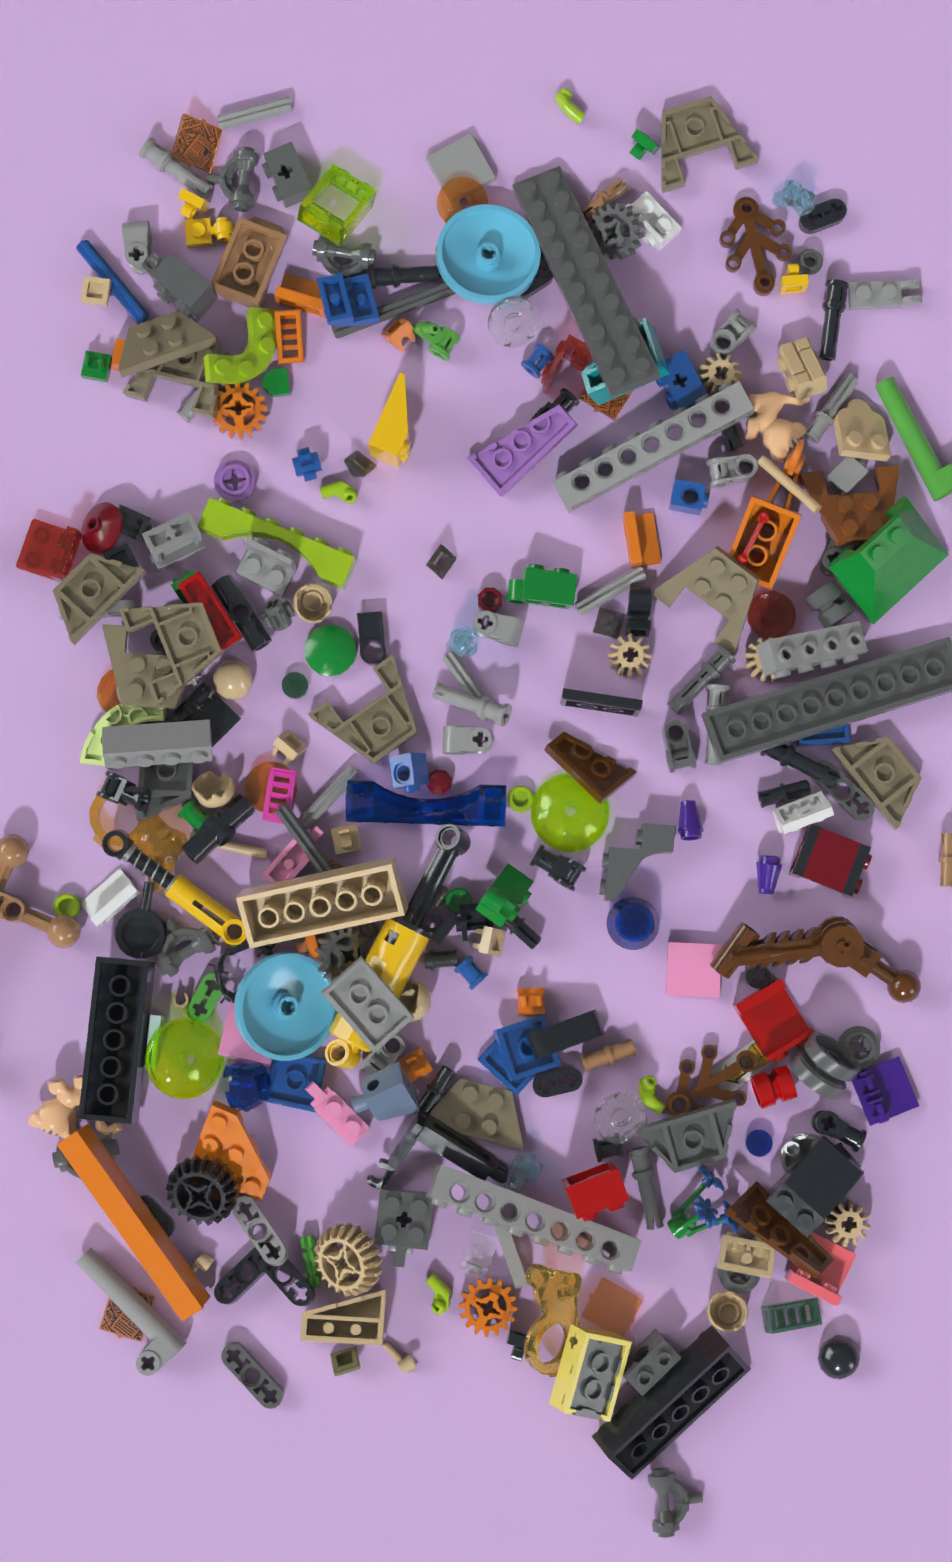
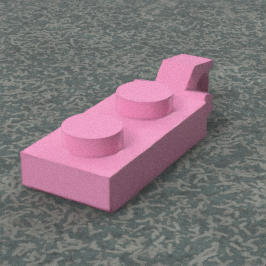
M315 825L309 832V835L316 842L324 832ZM293 838L261 875L270 883L293 879L310 859Z
M312 1081L305 1088L314 1098L310 1103L314 1107L313 1109L350 1147H353L370 1129L329 1087L322 1091Z

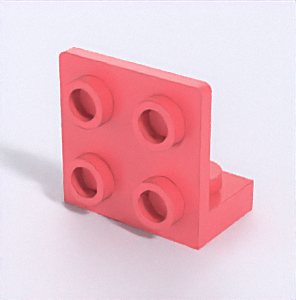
M812 1232L810 1235L834 1260L816 1279L792 1262L784 1278L793 1285L837 1307L842 1298L838 1292L855 1260L856 1254Z

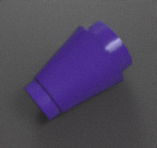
M687 800L680 802L678 834H680L681 840L692 841L701 839L704 829L696 801Z
M759 855V861H756L758 893L773 895L782 868L780 857Z

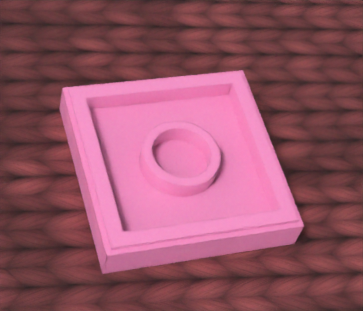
M668 942L666 995L720 998L721 975L710 966V963L722 948V944Z
M230 1002L218 1055L271 1066V1058L257 1053L243 1040L235 1022L234 1003Z

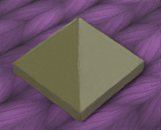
M356 1346L330 1354L334 1376L348 1374L361 1369Z

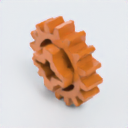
M246 383L244 388H241L240 384H235V388L232 389L226 384L225 393L218 390V417L213 420L214 425H221L219 431L222 434L228 431L230 439L235 434H238L240 440H243L245 433L253 437L252 430L261 431L259 422L267 421L266 417L262 415V413L268 412L267 406L262 405L266 402L264 396L258 397L260 393L258 388L250 391L249 383ZM244 396L251 398L255 404H253V402H247L244 399ZM233 397L228 404H225L228 399ZM238 407L243 408L241 415H236ZM223 418H226V420L231 419L235 426L228 424ZM250 418H254L249 424L246 425Z
M488 1276L487 1282L483 1283L479 1277L477 1278V1286L469 1283L468 1288L470 1292L462 1291L461 1296L466 1301L459 1302V1307L465 1309L460 1314V1317L468 1318L465 1324L466 1328L472 1325L475 1326L474 1334L477 1335L480 1330H484L485 1337H488L489 1331L493 1330L494 1334L498 1336V1328L502 1327L507 1331V1320L512 1322L515 1320V1317L510 1313L517 1311V1306L511 1305V1302L516 1300V1296L508 1295L511 1290L509 1285L504 1288L501 1287L502 1279H499L495 1284L492 1283L491 1276ZM490 1289L489 1293L482 1296L476 1294L480 1290ZM500 1294L506 1301V1309L499 1305L498 1298ZM489 1300L493 1301V1308L496 1310L489 1309L487 1313L484 1312V1307L480 1303L487 1304ZM470 1304L477 1308V1319L471 1314ZM492 1318L500 1319L494 1324H486Z

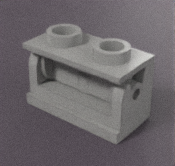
M190 512L142 533L148 551L158 570L206 548L200 530Z

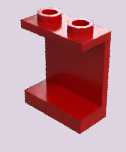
M777 978L767 984V986L733 1005L765 1060L771 1061L773 1059L775 1063L788 1056L787 1050L795 1045L797 1049L805 1046V1042L812 1033H815L813 1029H809L785 990L787 986L782 978Z

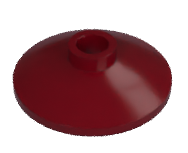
M108 502L100 503L93 507L85 517L81 529V538L83 545L90 552L96 554L104 553L111 549L118 541L123 527V517L117 506Z

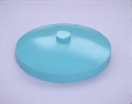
M491 204L468 207L450 218L439 235L436 250L439 272L450 289L466 300L486 305L505 303L523 294L533 283L537 275L541 257L540 245L531 225L516 212Z
M277 953L260 960L245 974L236 992L234 1016L240 1035L254 1051L274 1060L291 1061L313 1053L326 1041L330 1035V1026L338 1012L321 993L331 983L330 980L323 978V973L317 971L321 964L315 963L314 959L301 954Z

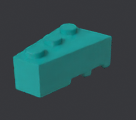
M643 318L639 322L638 329L660 372V378L670 374L656 329L646 318ZM594 361L581 371L587 394L598 405L630 392L627 391L611 398Z

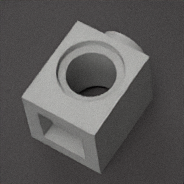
M846 457L826 477L825 482L838 495L848 494L869 471L865 469L866 464L860 458Z

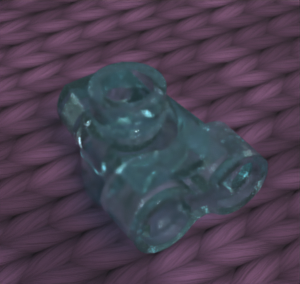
M794 180L786 181L783 190L776 192L772 198L774 205L786 208V206L793 207L798 216L807 215L815 207L814 193L802 187L800 182Z
M467 626L463 629H455L451 632L450 640L446 645L460 658L464 655L473 656L477 653V644L474 642L477 635Z
M527 1151L523 1152L522 1155L517 1154L510 1167L514 1171L511 1177L508 1178L504 1188L521 1194L526 1180L534 1183L543 1167V1164L536 1161L537 1156Z

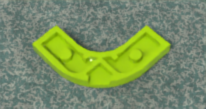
M250 307L246 310L248 343L244 352L234 356L205 355L206 382L240 384L257 377L268 367L276 348L274 309Z

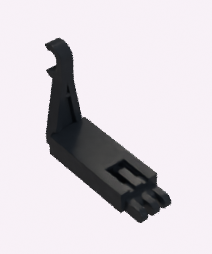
M418 1113L389 1159H379V1166L386 1169L383 1177L375 1179L373 1175L367 1176V1183L371 1187H384L417 1141L471 1175L484 1181L489 1176L501 1184L506 1183L509 1167L506 1163L496 1158L494 1154L427 1113L426 1116Z

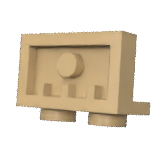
M727 1232V1235L720 1237L717 1269L768 1279L772 1278L776 1251L774 1248L758 1237H754L753 1240L744 1239L740 1233Z

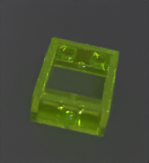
M333 164L300 203L297 220L341 247L373 207L377 190L352 176L347 170ZM331 184L359 201L345 221L316 204Z

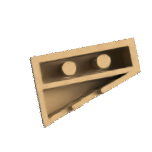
M387 1290L302 1312L300 1341L383 1346Z

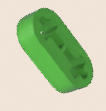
M215 973L204 976L189 1003L188 1011L194 1020L203 1021L210 1018L223 995L220 989L213 990L210 996L206 995L209 990V985L206 983L208 980L213 981L215 979ZM222 977V984L226 988V982ZM204 998L208 999L205 1004L208 1012L197 1016V1010L194 1008V1005L201 1004Z

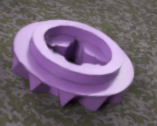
M229 460L220 465L215 472V489L226 500L238 502L248 498L255 489L256 477L254 471L243 461ZM233 471H235L238 479H243L242 482L238 483L237 491H235L232 484L224 483L232 480Z

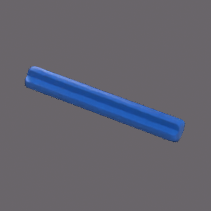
M82 240L76 246L78 253L99 278L111 280V293L137 324L144 323L149 318V313L88 240Z

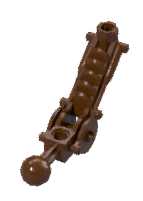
M843 916L829 917L821 922L818 927H812L805 933L804 929H797L790 935V930H787L776 937L777 932H771L763 939H759L760 934L753 928L740 922L710 963V966L716 972L729 979L738 966L745 965V970H751L758 965V968L762 969L771 963L772 967H778L785 961L787 966L794 964L798 960L799 964L807 963L813 957L821 956L827 964L829 963L835 967H851L865 978L869 973L873 974L887 984V991L890 997L897 1002H912L918 997L921 990V982L914 972L909 970L895 971L880 960L882 956L878 950L865 942L855 925Z

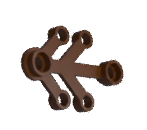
M742 197L734 204L733 214L735 218L726 231L721 233L719 243L723 248L732 247L735 242V235L744 224L746 235L735 253L727 258L725 268L731 273L737 272L741 267L742 259L750 248L757 275L753 283V289L756 294L767 296L773 291L775 281L770 274H767L761 247L773 253L782 262L790 258L792 249L788 244L779 245L758 232L755 222L769 229L770 234L774 237L782 236L786 225L781 219L773 220L759 212V206L754 199ZM748 206L750 207L751 211L745 213L742 210V207ZM780 225L782 230L777 232L773 229V226ZM729 236L732 241L726 243L723 241V237ZM785 249L788 255H780L779 250ZM729 261H736L738 266L731 267ZM766 279L769 285L762 286L760 280Z
M705 1045L701 1049L703 1059L697 1087L687 1092L689 1078L695 1071V1064L689 1059H684L679 1063L680 1076L677 1090L666 1099L668 1113L671 1116L706 1107V1105L694 1102L702 1096L726 1101L733 1099L735 1094L741 1093L743 1100L741 1103H737V1106H743L747 1100V1096L743 1091H728L716 1087L741 1071H753L758 1065L757 1056L748 1050L741 1051L736 1056L734 1063L710 1078L713 1060L717 1057L718 1052L713 1045ZM707 1048L714 1050V1055L711 1058H707L704 1054ZM744 1056H749L751 1059V1063L748 1066H743L741 1063V1059ZM685 1062H689L692 1066L689 1072L682 1070V1065ZM677 1099H681L684 1102L682 1109L674 1107V1102Z

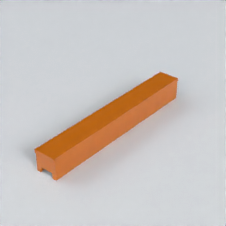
M87 1123L81 1129L59 1142L57 1146L181 1321L186 1320L203 1309L204 1304L211 1296L90 1125Z

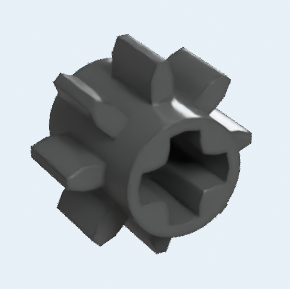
M274 598L265 603L263 606L265 612L261 613L268 629L274 627L276 631L288 628L292 624L291 617L295 616L289 601L282 602L280 598Z

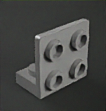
M246 537L244 543L247 551L235 572L236 575L283 598L297 571L294 560L291 559L292 555L279 548L277 551L267 547L268 543L258 537H254L253 540Z

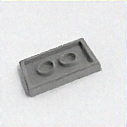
M362 956L321 991L322 995L373 1053H376L415 1018Z

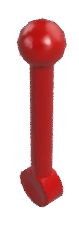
M767 513L759 515L757 527L744 552L738 556L739 563L745 564L748 561V554L764 523L769 521Z

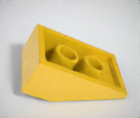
M401 372L368 443L371 457L397 468L400 467L402 462H407L412 450L410 448L411 442L409 441L405 374Z

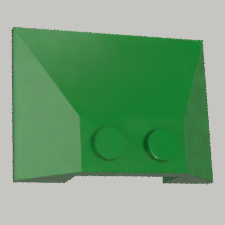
M904 495L885 512L889 521L856 551L846 548L828 565V568L873 625L949 555Z

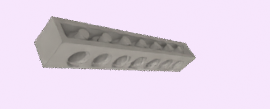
M731 381L722 385L718 389L719 392L711 397L709 394L698 398L695 401L696 405L688 409L686 407L679 408L672 413V418L664 422L662 419L657 420L648 426V431L642 434L635 432L625 439L626 442L618 447L616 444L604 449L602 451L603 455L596 459L589 457L580 462V467L572 472L567 469L556 475L557 480L553 481V484L568 513L753 415L754 407L740 381L735 384ZM725 402L729 405L730 409L726 413H718L715 410L716 404ZM695 415H703L706 418V422L702 426H695L691 420ZM678 427L683 431L681 437L673 439L668 435V432L671 428ZM649 440H656L660 446L655 451H648L645 448V444ZM627 452H632L636 455V460L631 464H626L621 460L622 456ZM602 465L612 466L613 472L609 476H601L598 471ZM578 478H588L590 480L588 487L585 489L577 488L575 483Z
M442 1164L436 1165L426 1197L432 1199L431 1204L445 1209L447 1205L458 1208L457 1214L472 1218L473 1214L482 1217V1223L495 1228H497L498 1224L508 1227L506 1232L518 1237H522L523 1233L533 1237L532 1242L546 1247L548 1243L558 1246L556 1251L569 1256H572L573 1252L583 1256L582 1261L592 1265H597L598 1262L607 1265L606 1270L622 1275L623 1271H632L642 1241L590 1220L586 1222L582 1218L577 1220L574 1214ZM455 1185L461 1186L464 1191L463 1197L460 1200H456L452 1196V1188ZM481 1194L485 1195L489 1201L488 1207L485 1210L480 1209L477 1205V1198ZM505 1204H509L513 1208L514 1213L510 1219H506L502 1214V1208ZM531 1213L538 1217V1225L534 1229L527 1223V1218ZM555 1223H559L563 1227V1234L560 1238L555 1237L552 1232ZM581 1232L585 1233L588 1237V1243L585 1247H581L577 1241L578 1235ZM605 1242H609L613 1248L612 1254L609 1257L605 1256L602 1251Z

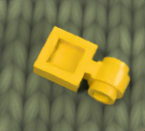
M229 217L217 218L213 226L210 218L184 220L187 248L213 246V237H216L219 242H229L234 230V223L231 222Z

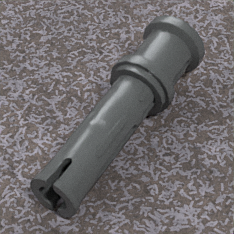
M719 645L713 656L708 661L701 663V670L668 701L667 705L679 715L712 680H718L721 677L720 673L730 663L734 664L736 659L727 649Z
M640 1146L627 1150V1155H630L634 1170L631 1173L632 1177L638 1182L647 1224L646 1228L647 1230H654L653 1218L655 1219L657 1229L664 1227L653 1181L656 1171L651 1166L649 1156L651 1147Z

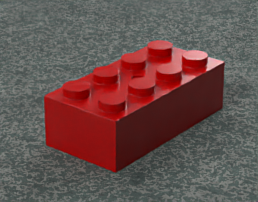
M612 1161L561 1179L577 1220L582 1218L586 1222L599 1217V1211L608 1208L610 1212L624 1208V1202L629 1201L620 1172Z

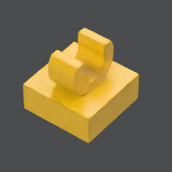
M184 188L181 189L178 198L185 202L180 211V214L194 219L197 209L205 213L207 212L210 203Z
M788 264L786 276H782L779 282L780 294L806 291L809 285L808 274L799 275V264Z

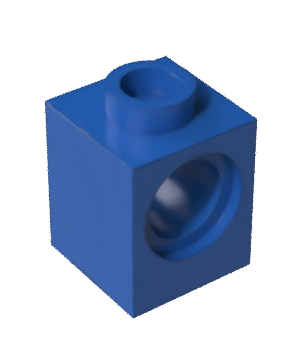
M675 479L669 510L700 515L702 508L707 509L710 493L705 492L706 484ZM691 492L695 494L697 501L688 503L684 500L683 494Z
M406 753L389 757L393 789H404V793L420 791V786L430 784L426 753Z

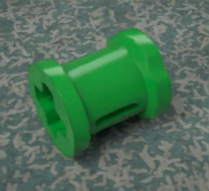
M191 799L179 811L177 817L180 819L184 818L194 827L193 831L197 833L201 829L202 823L210 814L206 815L195 805L196 801Z

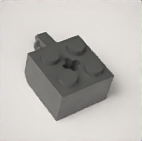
M151 254L142 264V268L154 282L153 287L158 291L156 295L166 304L172 302L178 307L177 311L196 322L202 318L217 300L212 284L176 255L166 256L161 260Z
M381 1187L375 1230L376 1240L374 1244L388 1245V1251L395 1252L393 1266L404 1267L406 1253L413 1254V1248L428 1250L433 1204H431L432 1199L426 1197L427 1192ZM404 1211L408 1212V1217L412 1218V1221H407L406 1225L401 1224V1220L397 1219V1216H401Z

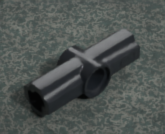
M228 574L216 580L211 587L251 651L254 653L266 647L272 642V639L232 575ZM238 608H247L248 615L244 619H237L235 617V612Z
M238 794L219 813H212L202 823L201 829L181 847L192 862L198 865L216 847L225 845L235 835L236 829L253 815L255 808L244 796Z

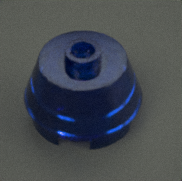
M639 897L621 899L613 905L607 916V930L611 939L618 946L628 950H638L648 946L656 938L659 931L660 921L656 909L648 901Z
M237 1059L234 1063L225 1066L223 1078H228L230 1090L225 1092L231 1108H238L239 1111L249 1112L269 1099L271 1079L263 1063Z

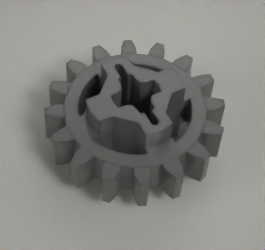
M613 201L599 207V212L592 215L596 222L590 224L589 227L595 231L593 235L597 240L598 246L602 247V254L609 253L610 259L618 257L621 260L626 258L627 255L630 256L636 253L635 249L642 245L638 239L645 237V234L639 230V228L644 226V223H638L637 221L640 213L633 215V206L625 208L623 201L619 203ZM610 214H617L618 216H617V217H614V216L610 217L609 215H610ZM616 244H619V245L624 244L625 246H624V247H617Z
M348 927L334 930L333 932H325L326 938L318 939L321 947L315 949V952L319 953V957L314 962L321 964L317 971L324 974V979L332 982L360 956L365 960L364 951L369 948L366 945H362L366 938L359 935L360 931L358 929Z

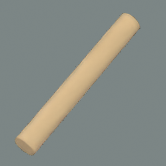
M765 455L759 459L758 464L814 514L821 509L822 506Z
M191 832V833H190V836H189V839H190L192 836H194L196 833H192V832ZM228 841L225 845L215 848L265 860L268 855V849Z

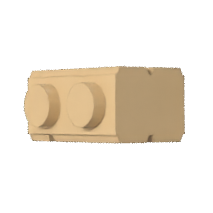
M805 337L795 340L794 343L789 342L780 345L776 365L779 372H784L786 375L785 383L788 391H794L798 400L808 398L812 394L817 395L827 390V375L809 339Z

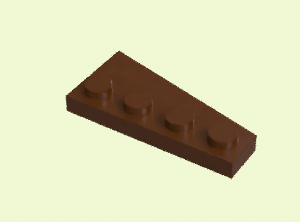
M756 1181L725 1214L816 1279L831 1264L834 1258L811 1235L805 1237L766 1201L769 1193Z

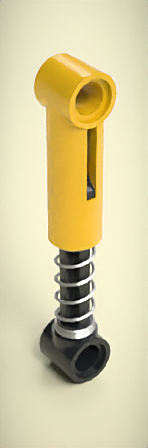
M115 829L104 836L102 847L107 855L116 857L119 860L122 859L125 863H131L134 869L138 868L142 871V875H147L151 878V882L155 881L160 885V888L166 889V897L222 937L226 943L238 945L246 939L241 917L231 912L182 874L179 876L173 875L169 872V868L164 869L160 866V862L156 863L151 859V855L147 856L142 852V849H138L134 843L135 841L130 838L126 831ZM113 836L122 838L124 845L121 850H114L111 847L110 839ZM202 907H206L208 910H210L223 921H225L224 924L218 919H216L214 916H212L210 913H208L206 910H204ZM231 924L239 925L242 928V935L239 937L230 936L228 926Z

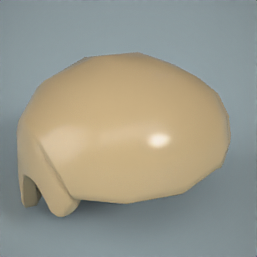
M318 583L305 584L297 590L293 597V609L303 621L319 623L332 611V596L327 588Z
M228 659L220 663L213 674L214 688L225 699L238 700L246 696L252 688L251 669L239 659Z
M206 771L194 780L192 791L201 805L208 808H216L227 804L235 793V782L225 772H222L221 776H217L212 771Z
M417 981L413 983L407 982L399 997V1000L415 1017L411 1022L418 1021L424 1017L431 1006L430 990L425 984Z
M719 1291L708 1302L707 1316L715 1329L729 1333L736 1332L744 1326L749 1310L745 1300L733 1291Z

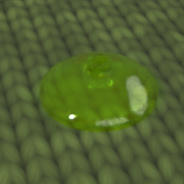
M568 773L556 775L544 782L535 793L530 809L532 826L538 837L549 847L562 852H578L595 844L604 834L610 814L607 799L602 804H599ZM569 806L574 807L576 810L575 815H567L566 808Z
M190 1018L175 1019L161 1026L151 1037L145 1054L146 1070L154 1086L165 1095L177 1099H192L209 1091L218 1081L224 1067V1056L218 1055L221 1040L217 1033L206 1023ZM193 1055L194 1061L189 1065L187 1057Z

